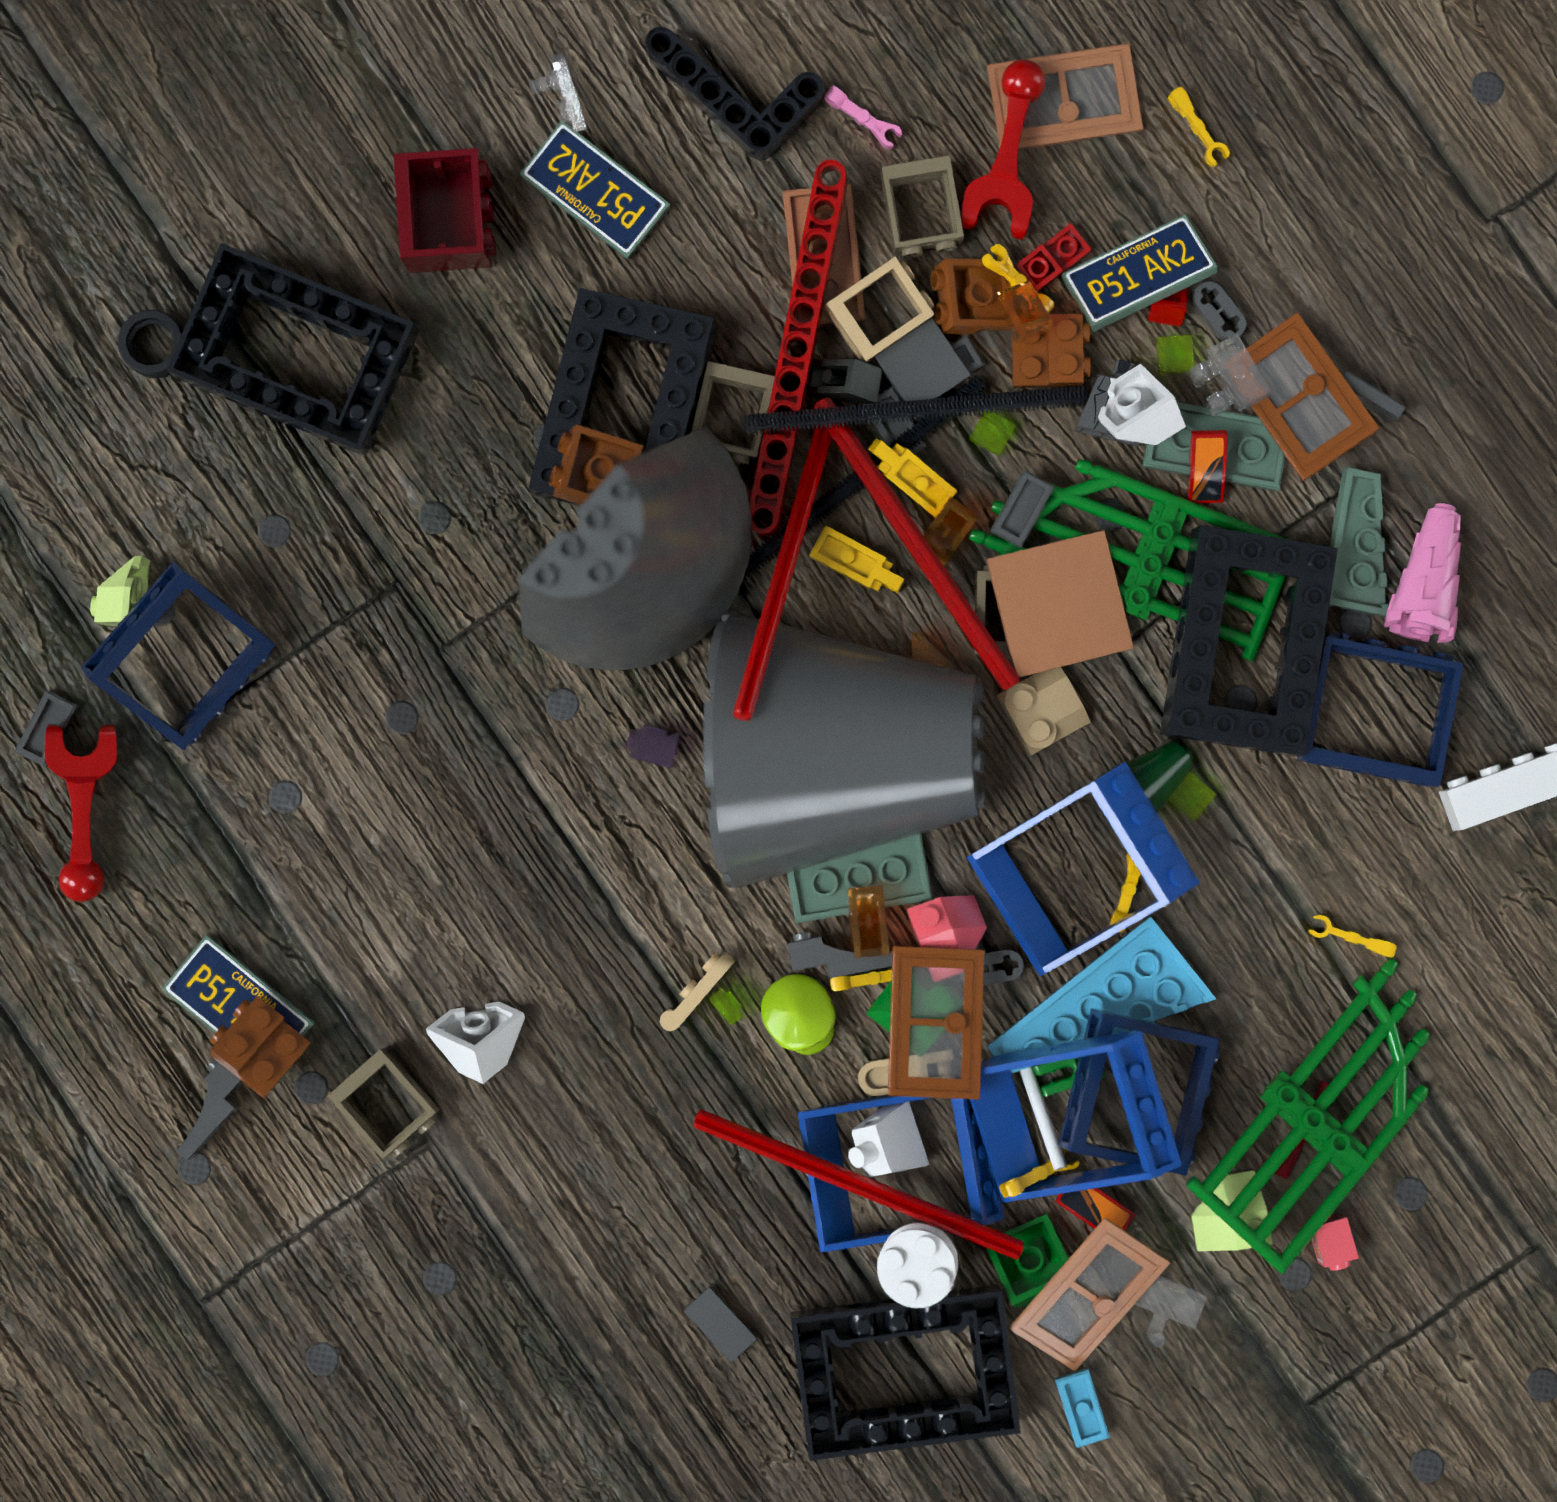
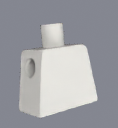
M909 1102L884 1106L852 1130V1137L856 1147L850 1149L849 1160L854 1167H863L864 1174L867 1177L929 1165Z

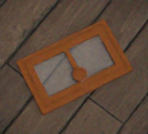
M1298 312L1223 364L1226 372L1302 481H1306L1380 430Z
M893 946L888 1096L980 1100L984 950Z

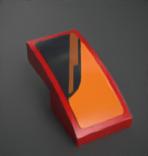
M1191 431L1187 499L1194 503H1223L1227 461V431Z
M1098 1188L1062 1193L1055 1200L1060 1206L1094 1229L1106 1217L1126 1231L1136 1216L1131 1210Z

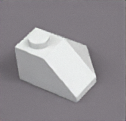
M1139 364L1111 382L1108 389L1109 399L1106 407H1101L1098 415L1099 421L1116 439L1151 445L1161 443L1186 427L1175 397L1142 364Z
M493 1002L485 1004V1010L466 1012L465 1007L450 1009L427 1027L426 1031L458 1073L484 1084L508 1064L525 1016L524 1012L504 1003Z

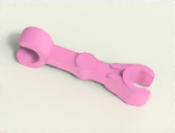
M836 86L829 88L824 98L828 105L837 110L841 109L854 118L858 124L864 125L871 130L885 149L891 150L894 148V144L885 139V133L893 132L901 138L902 130L897 125L877 120L867 110L860 108L847 99L846 94Z

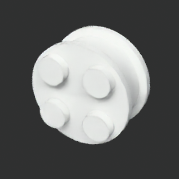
M909 1223L896 1229L886 1240L878 1258V1278L884 1291L897 1303L911 1308L928 1307L941 1301L950 1291L958 1271V1253L951 1238L940 1228L928 1223Z

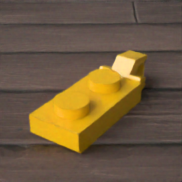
M876 438L868 448L882 461L877 467L883 472L882 474L934 518H937L958 492L910 450L897 443L891 449L883 441Z
M826 525L809 554V558L877 592L881 586H884L898 593L905 580L890 571L893 564L887 561L885 556Z

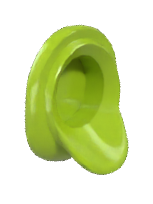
M804 974L786 975L772 983L764 993L761 1002L762 1020L769 1034L781 1047L802 1055H813L824 1050L830 1044L834 1036L836 1013L829 994L816 979Z

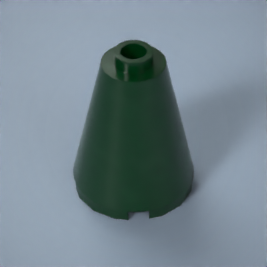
M1170 741L1127 761L1126 764L1158 813L1192 770V760L1194 757L1191 750L1185 744Z

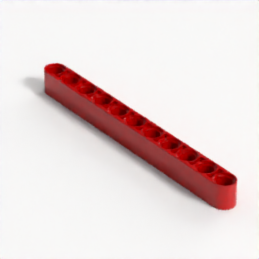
M834 159L821 162L815 171L768 413L770 414L772 412L775 414V412H779L782 409L801 411L804 408L848 186V178L844 166ZM835 171L841 175L840 181L834 186L825 185L822 179L827 172ZM823 205L831 206L834 209L833 216L828 220L818 219L815 213L819 207ZM816 239H822L827 243L826 250L819 255L812 254L809 251L810 243ZM815 273L821 277V281L816 288L807 289L802 285V280L807 274ZM808 307L814 311V316L809 322L800 323L795 319L796 312L800 308ZM802 341L807 345L806 353L803 356L792 357L789 354V347L793 342ZM789 375H795L800 378V385L793 392H787L782 388L783 379ZM788 427V432L786 428H784V432L780 428V433H778L777 428L775 433L771 429L770 434L767 429V434L765 432L763 434L750 499L752 530L758 535L770 536L780 527L799 427H797V431L793 427L792 432L790 427ZM775 443H782L787 447L786 455L780 460H773L769 457L768 451ZM768 477H776L780 481L779 490L774 494H765L762 491V483ZM761 511H770L773 514L772 524L765 529L758 528L755 524L756 515Z

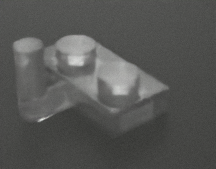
M560 53L550 56L553 69L547 71L548 75L528 81L532 94L534 95L549 89H553V91L560 90L563 100L557 102L563 123L570 121L574 133L587 129L564 54Z
M1159 1276L1134 1305L1154 1312L1147 1331V1338L1155 1347H1162L1166 1341L1162 1331L1167 1319L1169 1318L1195 1329L1208 1296Z

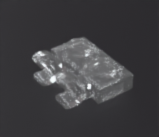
M1238 334L1207 349L1206 355L1209 360L1190 369V378L1196 388L1208 383L1216 375L1220 377L1225 386L1224 390L1206 398L1208 402L1206 406L1212 417L1224 412L1234 403L1240 412L1271 395V390Z

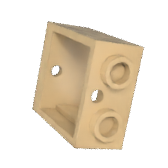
M896 257L836 296L823 308L857 359L865 363L934 316L931 310L934 308L932 300L924 290L918 291L912 282L915 277L910 267L904 261L900 263ZM891 272L919 315L872 346L844 303Z

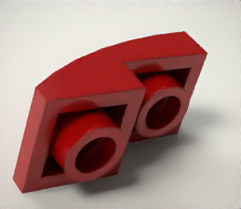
M1070 223L1045 244L1039 245L1015 266L1026 277L1027 282L1035 291L1039 292L1093 250L1072 223Z

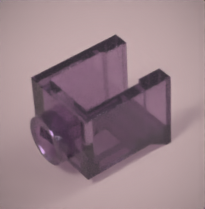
M644 725L643 729L630 730L626 749L631 750L630 757L632 759L672 769L681 735L676 733L668 736L669 732L667 730Z

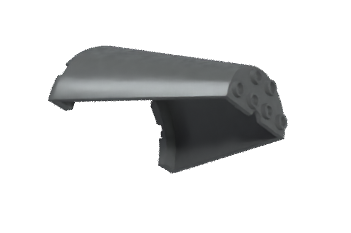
M704 427L618 464L576 512L579 517L578 528L571 533L560 530L518 578L522 635L539 648L566 662L601 670H627L663 662L689 649L704 638L716 626L717 621L721 620V615L729 610L738 595L739 587L750 561L753 525L751 506L744 481L731 455L720 440L707 427Z
M727 611L721 615V621H717L713 633L706 679L710 680V700L704 701L705 787H711V796H709L711 809H707L712 848L719 873H725L723 874V882L727 887L742 888L979 816V808H985V788L979 787V773L985 772L984 752L977 749L978 738H984L985 726L984 717L978 715V703L984 702L983 681L978 682V676L779 623L752 719L750 721L736 719L733 716V711L760 618L736 611Z

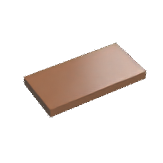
M851 184L847 186L824 307L829 301L861 280ZM812 188L783 191L792 287ZM823 205L817 209L815 216L820 220H828L833 216L834 209L831 206ZM816 239L809 245V251L815 255L822 254L827 248V243L822 239ZM809 273L803 278L802 285L807 289L816 288L821 281V277L815 273ZM860 292L844 303L857 323L865 322L863 292ZM808 307L800 308L796 312V320L800 323H807L813 318L814 311ZM823 309L820 326L834 325Z

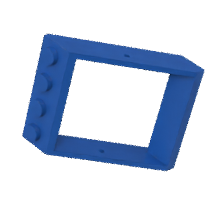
M1126 762L1106 772L966 857L1039 976L1048 973L1171 903L1200 883ZM1091 792L1156 899L1067 950L1002 844Z
M1131 1030L997 1055L981 1062L980 1100L970 1099L1002 1202L1006 1203L1149 1180L1182 1166L1141 1031ZM1107 1052L1140 1162L1047 1177L1024 1188L1025 1191L1017 1196L1004 1198L999 1189L1000 1184L1012 1178L1020 1177L1032 1171L1034 1167L1040 1166L1010 1070Z
M884 1095L829 1104L798 1112L804 1151L844 1167L835 1114L928 1099L929 1097ZM951 1098L971 1216L966 1218L983 1225L1003 1220L1004 1214L1001 1197L970 1099ZM808 1174L820 1252L883 1243L898 1229L855 1235L848 1190Z

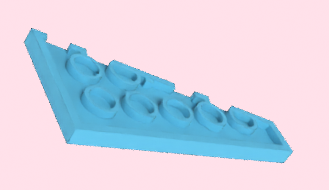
M1149 916L986 1047L995 1057L997 1055L1083 1040L1091 1008L1155 1021L1185 1011L1196 1005L1215 1000L1216 998L1152 917ZM1113 1027L1112 1034L1130 1030ZM1029 1067L1013 1069L1010 1071L1012 1074Z

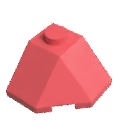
M974 895L939 897L907 909L909 921L919 947L976 950L979 941L982 940L987 929ZM927 967L933 982H940L964 973V969Z

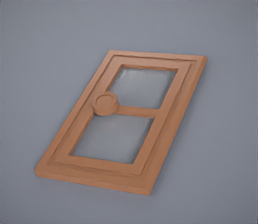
M1129 43L1027 58V60L1037 63L1042 68L1046 84L1042 95L1036 101L1030 103V110L1024 123L1019 150L1143 131ZM1014 61L987 64L999 148L1007 119L1008 98L1002 90L1001 80L1005 69Z
M1105 1217L1009 1326V1329L1073 1371H1076L1168 1267L1170 1262L1167 1258Z

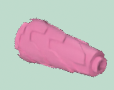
M1445 503L1435 504L1434 508L1427 511L1421 531L1416 534L1407 568L1403 569L1396 594H1392L1384 622V627H1390L1389 631L1396 635L1417 641L1429 642L1431 635L1439 634L1437 643L1449 642L1455 637L1459 607H1456L1460 578L1457 572L1461 542H1459L1461 515L1455 512L1456 508L1452 505Z

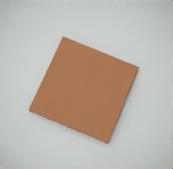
M1104 530L986 559L1013 669L1018 677L1134 649Z

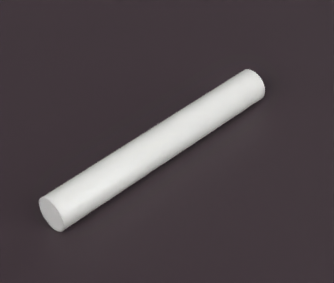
M1033 1066L1020 1070L1053 1169L1055 1171L1065 1168L1067 1163L1061 1146L1058 1145L1059 1140Z

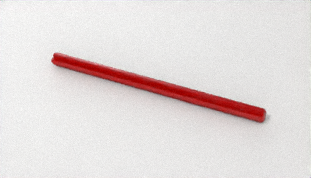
M829 397L819 400L813 406V410H818L819 408L827 409L829 407L831 409V407L835 408L836 406ZM845 422L844 427H842V423H840L838 428L836 423L835 428L833 424L829 428V424H827V431L1001 689L1006 691L1014 687L1020 681L1018 675L849 425L847 427Z
M818 425V429L815 427L733 711V716L736 719L750 721L754 713L832 439L824 425L823 429Z
M703 1109L697 1112L693 1122V1126L696 1129L1013 1259H1018L1022 1254L1024 1243L1020 1239Z

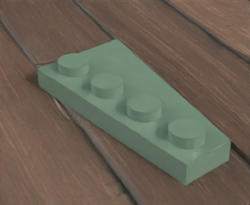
M1350 467L1343 468L1329 547L1338 548L1329 606L1386 617L1389 605L1386 604L1385 587H1387V572L1384 573L1383 566L1385 539L1382 538L1381 520L1383 519L1381 474Z

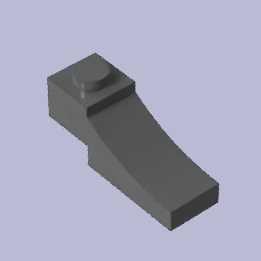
M813 931L794 934V941L787 943L792 971L827 964L829 978L892 966L893 950L884 952L843 950L824 944L821 936L814 937Z
M215 1059L207 1066L206 1069L210 1073L203 1079L208 1084V1089L202 1111L192 1131L176 1151L186 1161L193 1158L241 1106L231 1095L243 1082Z

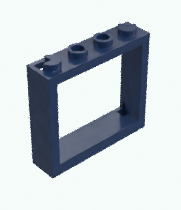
M173 561L84 663L81 669L90 681L182 750H185L189 744L195 743L201 737L203 728L209 721L223 712L226 702L234 692L240 691L246 685L249 675L253 670L268 660L275 644L265 633ZM187 587L251 638L252 641L175 729L108 677Z
M1331 632L1330 637L1325 636L1306 756L1297 757L1296 761L1431 788L1440 787L1464 663L1453 661L1454 656H1449L1445 653L1433 652L1432 657L1419 655L1420 649L1400 645L1398 650L1385 648L1386 642L1375 639H1365L1364 643L1351 641V635ZM1331 652L1443 674L1425 769L1313 747Z
M1091 1008L1084 1039L1112 1034L1113 1027L1197 1045L1174 1137L1182 1166L1169 1171L1170 1173L1187 1176L1188 1168L1195 1159L1194 1143L1196 1135L1200 1132L1203 1125L1202 1110L1204 1101L1211 1092L1212 1083L1210 1076L1212 1068L1218 1061L1220 1054L1219 1038L1203 1032ZM1107 1052L1079 1057L1058 1145L1069 1152L1127 1164L1140 1162L1137 1152L1086 1142Z

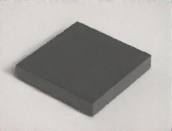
M932 318L874 356L875 361L883 369L882 371L903 402L938 399L971 376Z

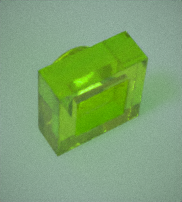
M1192 335L1156 338L1158 374L1192 372L1194 370Z
M985 410L969 440L999 457L1017 425L994 412L991 414L990 410H988L987 415Z
M1189 772L1168 801L1189 819L1195 821L1217 794Z
M719 989L709 997L712 1004L731 1026L742 1017L738 1010L743 1005L730 990L724 994Z

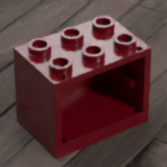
M477 148L393 154L399 254L408 272L420 273L491 268V257H496L497 252L495 236H492V230L488 224L494 223L493 202H490L489 193L486 192V189H492L491 169L488 168L487 159L481 158Z

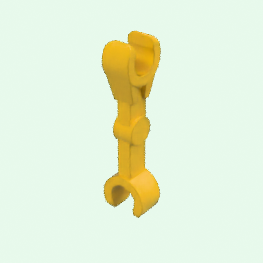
M1178 87L1173 90L1168 96L1169 103L1183 118L1188 120L1193 133L1198 135L1207 148L1204 156L1206 163L1210 167H1216L1218 164L1212 157V151L1219 150L1224 159H1227L1230 154L1228 147L1220 142L1214 143L1206 131L1203 121L1197 118L1193 112L1194 108L1184 88Z
M1000 244L992 246L990 250L997 256L998 261L994 260L987 253L982 257L984 266L1004 276L1010 282V286L1027 300L1029 310L1034 317H1043L1045 314H1049L1054 308V302L1047 295L1038 294L1027 282L1026 277L1013 267L1004 246Z
M1128 852L1126 856L1127 876L1121 888L1117 909L1112 915L1109 926L1129 915L1128 911L1133 895L1136 893L1138 878L1141 875Z
M1313 916L1314 919L1322 920L1325 923V929L1322 933L1308 930L1309 934L1313 937L1323 938L1328 934L1344 938L1347 942L1364 945L1365 948L1385 957H1394L1396 944L1381 939H1367L1361 937L1358 933L1334 928L1326 916Z
M892 968L887 971H872L867 974L830 978V989L832 991L851 989V987L890 982L892 980Z
M1062 1147L1061 1149L1065 1157L1068 1150ZM1049 1159L1047 1163L1034 1167L1032 1171L1000 1184L999 1189L1004 1198L1014 1197L1024 1192V1188L1039 1180L1046 1179L1047 1176L1054 1172L1077 1168L1080 1162L1079 1160L1067 1164V1167L1054 1171Z

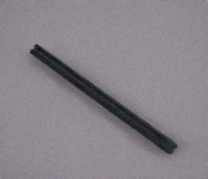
M975 375L974 379L971 378V382L965 383L964 387L961 386V390L955 391L954 395L951 394V397L980 395V392L985 394L983 390L988 391L983 379L979 375ZM939 414L938 419H936L935 415H933V419L929 415V420L925 415V420L923 418L920 421L918 420L917 424L914 423V426L911 427L912 429L907 428V432L904 431L903 434H900V437L897 436V440L893 439L891 445L887 444V446L892 449L897 443L908 450L909 448L913 450L912 445L917 447L916 442L921 444L919 440L924 441L922 437L927 439L926 434L931 436L929 432L934 434L933 429L938 431L936 426L941 428L939 424L944 426L943 421L948 423L946 419H951L948 417V414H946V418L942 414V419H940ZM875 455L871 458L876 467L882 462ZM853 471V474L850 473L849 477L846 476V480L840 481L839 485L836 484V487H832L829 493L826 492V495H822V498L819 497V501L816 500L815 504L813 503L807 523L809 529H812L811 525L815 527L814 522L819 524L817 520L822 521L821 517L825 519L824 514L829 516L828 511L832 514L831 509L836 510L834 506L839 508L838 503L841 506L843 505L841 501L846 503L845 498L849 500L848 495L853 497L851 493L856 495L855 490L860 492L858 488L863 489L861 485L864 486L855 471ZM785 524V527L782 526V530L779 529L778 533L772 534V538L768 537V541L764 540L765 543H761V546L758 545L757 549L754 548V552L751 551L749 565L744 575L745 580H747L746 575L751 577L749 573L754 575L753 570L758 572L756 567L761 569L760 565L764 567L763 562L768 564L767 560L771 561L770 557L774 559L773 554L778 556L777 551L780 552L787 524Z
M1084 386L988 395H968L967 397L934 398L933 400L922 399L912 400V402L910 400L908 402L866 404L865 406L831 407V409L829 407L827 409L819 408L818 410H794L792 412H775V414L774 412L771 414L763 413L762 415L761 413L758 415L750 414L749 416H744L743 425L744 431H747L748 435L750 431L754 435V430L756 435H758V430H760L761 434L762 430L767 434L768 429L770 434L771 429L775 433L776 428L778 433H780V428L782 432H784V428L788 432V427H790L791 432L793 427L795 431H797V427L801 431V426H803L805 431L806 426L810 430V425L812 430H814V425H816L817 429L818 425L823 429V424L825 429H827V424H829V428H831V424L835 428L836 423L838 428L840 423L844 427L845 422L847 427L848 422H850L851 426H853V422L857 426V421L861 426V421H863L864 425L865 421L870 425L871 420L873 425L874 420L878 424L879 419L881 424L882 419H884L885 423H887V419L891 423V418H893L894 423L895 418H897L898 422L899 418L904 422V417L906 422H908V417L912 421L913 416L915 421L917 416L919 420H921V416L925 420V415L928 420L929 415H931L932 419L933 415L938 419V414L940 419H942V414H944V418H946V414L950 418V413H952L953 417H955V413L959 417L960 412L961 417H963V412H965V416H967V412L971 416V411H973L974 416H976V411L978 415H980V411L984 415V410H986L988 415V410H990L991 414L993 410L997 414V409L999 413H1001V409L1005 413V408H1007L1009 413V408H1011L1012 412L1014 408L1018 412V407L1020 412H1022V407L1024 411H1026V407L1030 411V406H1032L1033 410L1035 406L1037 410H1039V406L1043 410V405L1045 409H1047V405L1051 409V404H1053L1055 409V404H1057L1058 408H1060V404L1064 408V403L1066 408H1068V403L1070 407H1072V403L1076 407V402H1078V406H1080L1081 402L1085 406L1087 390L1084 389Z

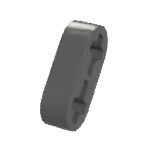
M1209 281L1200 284L1196 288L1191 300L1192 306L1198 315L1221 341L1233 342L1237 340L1246 328V319L1243 313L1219 284ZM1202 291L1206 294L1213 292L1216 295L1213 303L1218 308L1217 311L1210 303L1205 305L1201 303ZM1220 313L1228 321L1236 320L1237 324L1234 327L1236 333L1232 330L1225 332L1222 329L1225 322L1219 315Z
M1005 949L985 952L984 966H988V971L984 972L983 985L1017 979L1023 971L1024 963L1021 956L1015 951ZM1009 955L1010 960L1017 962V967L1011 969L1010 975H1006L1004 970H993L992 964L1002 963L1003 956ZM964 973L959 974V979L964 983Z

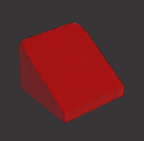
M1189 287L1151 304L1148 321L1181 326L1187 310Z

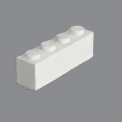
M1557 743L1544 747L1546 754L1534 757L1533 753L1530 752L1512 759L1514 765L1501 769L1500 764L1479 770L1481 777L1469 781L1466 775L1446 782L1448 789L1439 791V795L1452 830H1464L1556 797Z

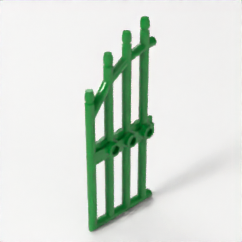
M1078 459L1075 469L1082 474L1091 475L1093 479L1065 488L1051 484L1055 487L1032 527L1062 540L1087 535L1044 518L1065 503L1141 533L1142 535L1135 553L1108 543L1111 559L1130 566L1123 585L1118 584L1124 611L1128 615L1147 621L1150 611L1178 621L1179 607L1156 599V595L1162 579L1183 587L1185 573L1169 567L1168 563L1174 547L1189 551L1190 538L1180 534L1186 515L1227 530L1286 539L1100 465H1093L1092 462ZM1116 486L1154 501L1146 521L1084 496ZM994 500L991 510L999 515L1005 502ZM972 529L969 535V539L980 545L984 544L987 548L1000 552L998 556L1028 549L1023 546L1019 549L1002 538L992 534L987 535L986 532L979 529ZM1246 570L1241 573L1269 583L1262 603L1226 589L1224 603L1257 615L1250 635L1221 624L1218 638L1244 647L1241 658L1254 662L1286 576L1271 578L1268 577V573Z
M1392 958L1380 967L1381 970L1377 971L1369 982L1362 974L1353 981L1352 985L1359 992L1356 998L1290 1077L1284 1071H1280L1265 1087L1259 1097L1267 1105L1207 1178L1201 1182L1196 1176H1193L1185 1185L1281 1275L1285 1273L1418 1109L1419 1103H1422L1429 1093V1090L1424 1085H1420L1414 1089L1411 1097L1407 1098L1408 1065L1418 1054L1420 1047L1427 1043L1430 1034L1425 1029L1419 1030L1412 1037V1041L1408 1042L1403 1048L1397 1023L1406 1014L1407 1008H1411L1415 1003L1417 994L1412 990H1408L1400 997L1399 1002L1395 1003L1390 1011L1378 995V992L1388 981V977H1391L1398 967V963ZM1367 1005H1369L1380 1023L1315 1101L1300 1086ZM1386 1038L1393 1062L1344 1122L1340 1124L1326 1110ZM1393 1084L1392 1118L1366 1148L1352 1133ZM1278 1114L1293 1129L1233 1202L1227 1206L1213 1192ZM1304 1138L1318 1151L1317 1155L1258 1227L1253 1230L1239 1216ZM1330 1162L1344 1177L1284 1251L1279 1254L1265 1240Z

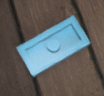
M1081 1369L1054 1378L1076 1448L1110 1438L1089 1369Z

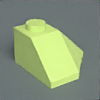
M134 556L97 587V596L92 597L90 605L91 616H95V623L105 626H117L143 597L148 589L149 559L143 556Z
M1255 1170L1228 1174L1213 1193L1229 1206L1256 1174ZM1261 1190L1239 1216L1253 1230L1258 1227L1268 1214ZM1203 1202L1192 1213L1191 1220L1197 1251H1231L1252 1248ZM1271 1234L1265 1240L1269 1245H1273Z

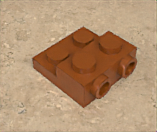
M946 258L934 267L935 270L932 271L930 276L931 289L937 291L938 304L934 308V320L936 324H941L943 334H974L978 330H1011L1016 327L1010 282L1004 276L986 268L982 263V259Z
M1048 314L1047 317H1015L1016 327L1011 329L1012 388L1082 386L1084 377H1090L1091 372L1090 356L1084 357L1083 343H1089L1090 325L1088 322H1083V314Z
M576 424L570 429L569 433L563 432L559 442L558 452L563 454L561 466L555 465L550 476L549 486L555 487L553 496L583 505L618 464L641 455L643 445Z
M256 996L252 1002L245 999L233 1013V1016L237 1019L228 1029L222 1025L212 1036L209 1042L214 1046L210 1049V1056L265 1099L310 1047L311 1042L288 1025L281 1014Z

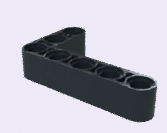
M661 26L655 27L646 36L645 45L650 62L755 160L762 161L770 158L820 107L823 101V80L814 72H803L759 114L670 29ZM659 41H665L670 44V48L663 53H658L652 49L654 44ZM685 64L695 68L694 73L690 76H681L677 70ZM804 86H812L817 90V94L811 98H806L799 93V90ZM707 88H715L720 92V95L714 100H707L702 96V93ZM787 110L794 117L791 121L783 123L778 121L775 115L779 111ZM733 111H739L745 116L744 120L737 124L729 122L726 117ZM761 134L767 136L770 142L765 147H756L751 140L756 135Z

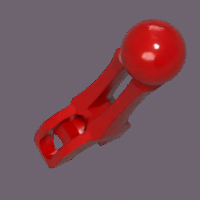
M1021 59L1012 62L1002 75V90L1008 98L1007 119L1003 139L989 173L972 181L965 190L961 211L963 229H974L978 224V219L983 209L989 205L1000 204L1006 207L1012 215V236L1015 239L1024 240L1027 236L1033 212V199L1029 190L1018 179V154L1024 123L1030 110V103H1033L1042 95L1046 84L1042 68L1031 60Z
M48 724L45 731V762L52 772L66 781L72 810L70 861L62 867L59 873V886L67 898L76 902H86L98 896L104 886L103 870L93 860L90 817L97 781L108 774L117 763L116 729L114 724L103 725L99 730L97 748L90 755L79 757L71 755L66 750L62 728L57 724Z

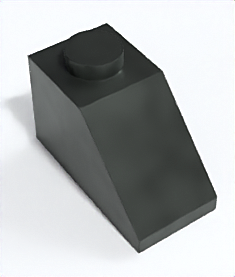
M813 359L806 395L819 398L829 397L831 400L848 403H877L883 369L857 359Z

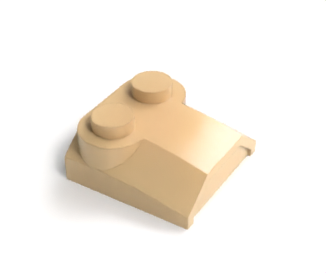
M1061 667L1036 673L1016 684L1011 689L996 695L1029 756L1091 723L1080 698Z

